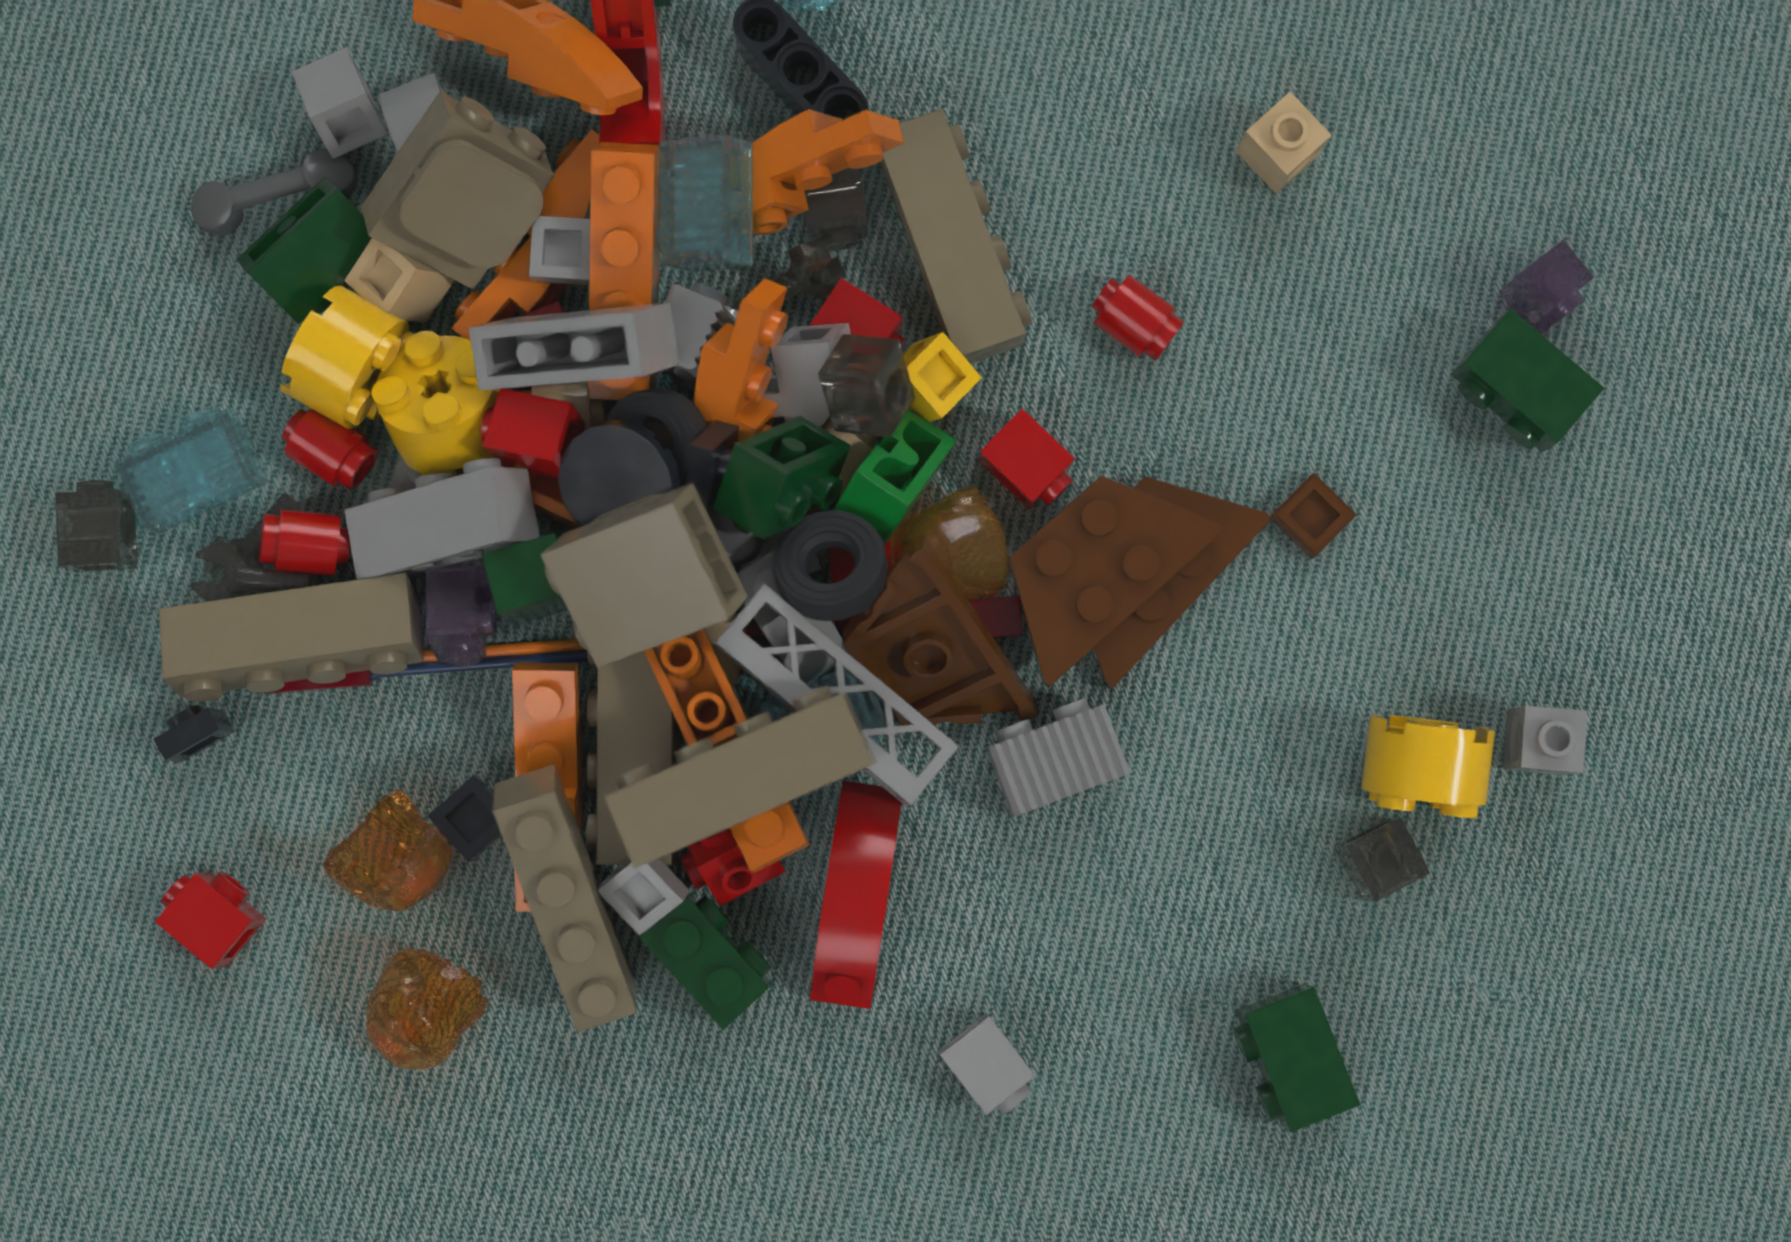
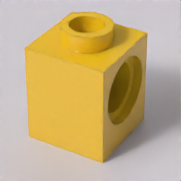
M940 332L913 343L874 383L900 413L905 407H908L927 421L932 422L943 418L982 377L944 332Z

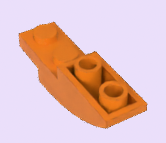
M547 0L413 1L412 21L437 29L436 35L440 38L451 41L470 40L484 45V51L487 54L508 58L507 78L530 85L531 92L536 95L548 98L565 97L580 102L581 110L597 115L614 114L618 107L642 99L643 87L613 51L581 22Z
M808 109L779 124L755 140L732 159L707 185L676 229L677 244L703 249L706 255H719L735 250L739 247L738 240L751 234H770L788 226L787 219L809 210L804 190H813L828 185L832 182V174L846 168L859 169L875 165L883 160V152L904 144L899 120L869 110H864L842 120Z
M592 129L582 141L578 138L571 140L558 155L554 164L557 170L553 173V179L542 193L543 208L539 216L590 219L591 150L599 144V135ZM532 226L524 236L527 241L523 246L517 245L509 258L495 267L494 272L498 275L483 292L479 290L473 291L460 304L455 313V318L458 321L451 328L458 337L470 340V327L512 318L518 310L525 315L557 300L566 284L532 282L529 277Z
M765 278L741 301L735 325L726 323L703 345L696 376L694 405L702 413L707 426L709 427L716 420L739 426L738 442L773 428L772 424L778 407V403L762 396L767 389L772 375V368L765 365L769 349H774L779 343L788 320V314L781 312L787 288Z
M705 629L644 650L688 746L709 737L714 748L737 739L733 727L749 720L750 717ZM786 802L730 827L744 859L753 873L810 845L790 802Z
M516 662L512 669L515 777L555 764L582 836L583 740L582 714H579L578 663ZM514 868L515 911L531 912Z

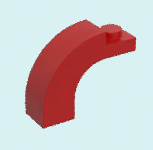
M591 0L595 35L626 65L643 87L641 100L618 107L614 114L600 115L599 143L662 145L661 194H666L667 157L664 81L658 11L656 12L655 1Z
M844 780L842 782L813 966L814 971L810 1000L871 1009L902 805L898 799L882 786Z

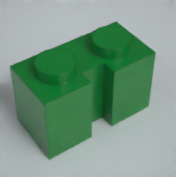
M905 407L887 430L880 444L874 447L857 469L833 511L852 513L866 520L877 531L885 547L928 488L957 440L908 407Z

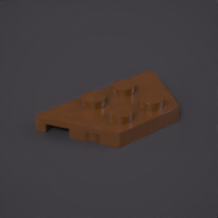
M1100 476L1009 557L1015 585L1022 602L1026 625L1031 635L1040 667L1039 672L1042 682L1048 688L1053 685L1226 530L1225 527L1218 521L1109 478Z
M1146 476L1134 487L1136 490L1218 521L1226 530L1093 648L1101 669L1100 673L1104 684L1112 689L1266 526L1272 519L1266 512Z
M923 534L915 537L887 572L886 582L879 597L867 609L853 616L842 629L845 647L856 661L934 726L941 722H953L957 725L982 723V714L1018 711L1019 720H1030L1039 716L1035 698ZM892 709V712L903 726L911 725Z

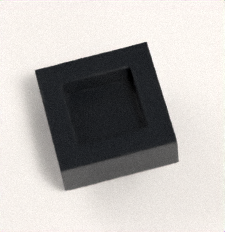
M719 420L713 422L689 444L686 485L693 483L703 505L709 507L716 500L735 443L738 442L739 426Z
M195 705L168 719L166 724L169 730L153 738L164 760L184 762L233 734L235 731L224 711L206 708L202 711L200 705Z
M473 775L428 815L430 820L467 862L475 860L502 836L493 813L494 793L478 775Z

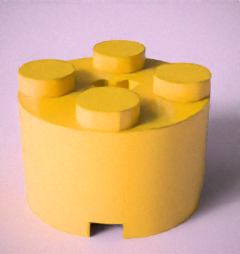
M338 285L330 289L323 296L333 302L325 313L320 315L311 310L298 329L288 349L281 373L292 378L291 383L280 384V389L282 393L336 423L351 429L358 426L365 417L375 422L381 418L372 398V388L380 372L389 368L398 352L404 349L407 339L413 333L409 332L407 321L396 315L387 314L360 295Z
M421 331L411 335L407 339L404 349L398 352L389 368L380 372L372 388V398L405 464L412 470L425 476L437 473H451L452 477L457 476L455 469L463 468L464 464L492 458L482 446L481 424L486 410L495 406L500 389H478L471 340L458 336H438L433 331Z
M1378 714L1370 715L1361 789L1369 792L1368 800L1377 802L1378 807L1402 811H1415L1416 800L1430 802L1429 807L1440 809L1439 813L1443 815L1477 818L1478 806L1487 804L1495 738L1494 729L1476 726L1475 730L1459 728V723L1396 715H1390L1389 727H1387L1388 719Z

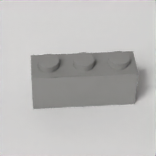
M670 302L514 317L469 328L479 390L642 377L679 365Z
M498 458L481 459L464 464V474L452 477L451 473L430 474L416 478V488L404 491L402 487H393L368 493V503L344 510L356 580L406 573L408 578L483 558L482 553L538 538L539 531L528 470L501 467V461Z

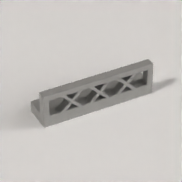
M765 584L713 645L793 713H796L792 703L793 700L817 690L811 689L799 679L797 653L823 651L834 660L836 687H828L831 695L843 692L871 691L883 702L885 727L863 729L877 763L862 770L904 805L913 804L959 747ZM765 603L786 620L788 646L762 648L742 632ZM795 628L814 644L796 645ZM789 654L790 671L771 655ZM843 669L857 679L861 685L845 686ZM892 709L911 725L894 727ZM919 731L939 748L917 776L897 761L895 733ZM886 734L887 752L868 736Z

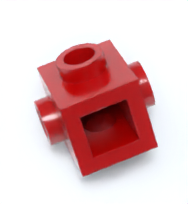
M730 827L688 845L690 852L680 856L695 888L699 889L707 885L719 906L786 872L781 860L755 873L751 872Z

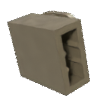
M440 90L361 206L368 236L474 289L488 268L496 267L509 258L541 213L543 208L542 193L554 177L545 153L546 146L536 135L523 127L515 126L511 130L496 122L490 111L477 101L468 97H463L459 101Z
M693 483L663 495H649L603 513L590 524L564 533L541 554L545 563L547 580L551 588L562 596L573 618L576 638L584 649L589 650L597 668L728 620L748 597Z

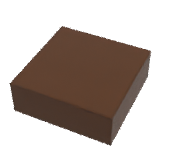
M1312 473L1270 517L1272 518L1271 521L1312 560L1357 514L1315 473Z

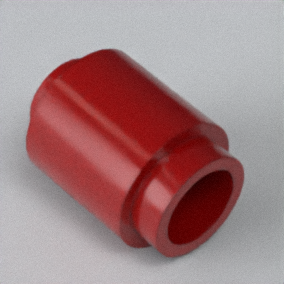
M1130 274L1122 284L1112 277L1091 306L1100 313L1094 322L1097 327L1137 356L1141 357L1145 353L1155 361L1184 323L1183 320L1173 314L1176 309L1174 306Z
M303 409L298 410L291 417L282 433V439L287 442L285 456L333 487L343 485L349 490L357 488L372 469L378 455V450L368 444V436L354 427L348 429L313 409H310L308 412Z
M280 509L279 515H263L259 545L260 563L274 564V570L327 576H334L336 564H348L350 539L348 529L340 528L339 515Z

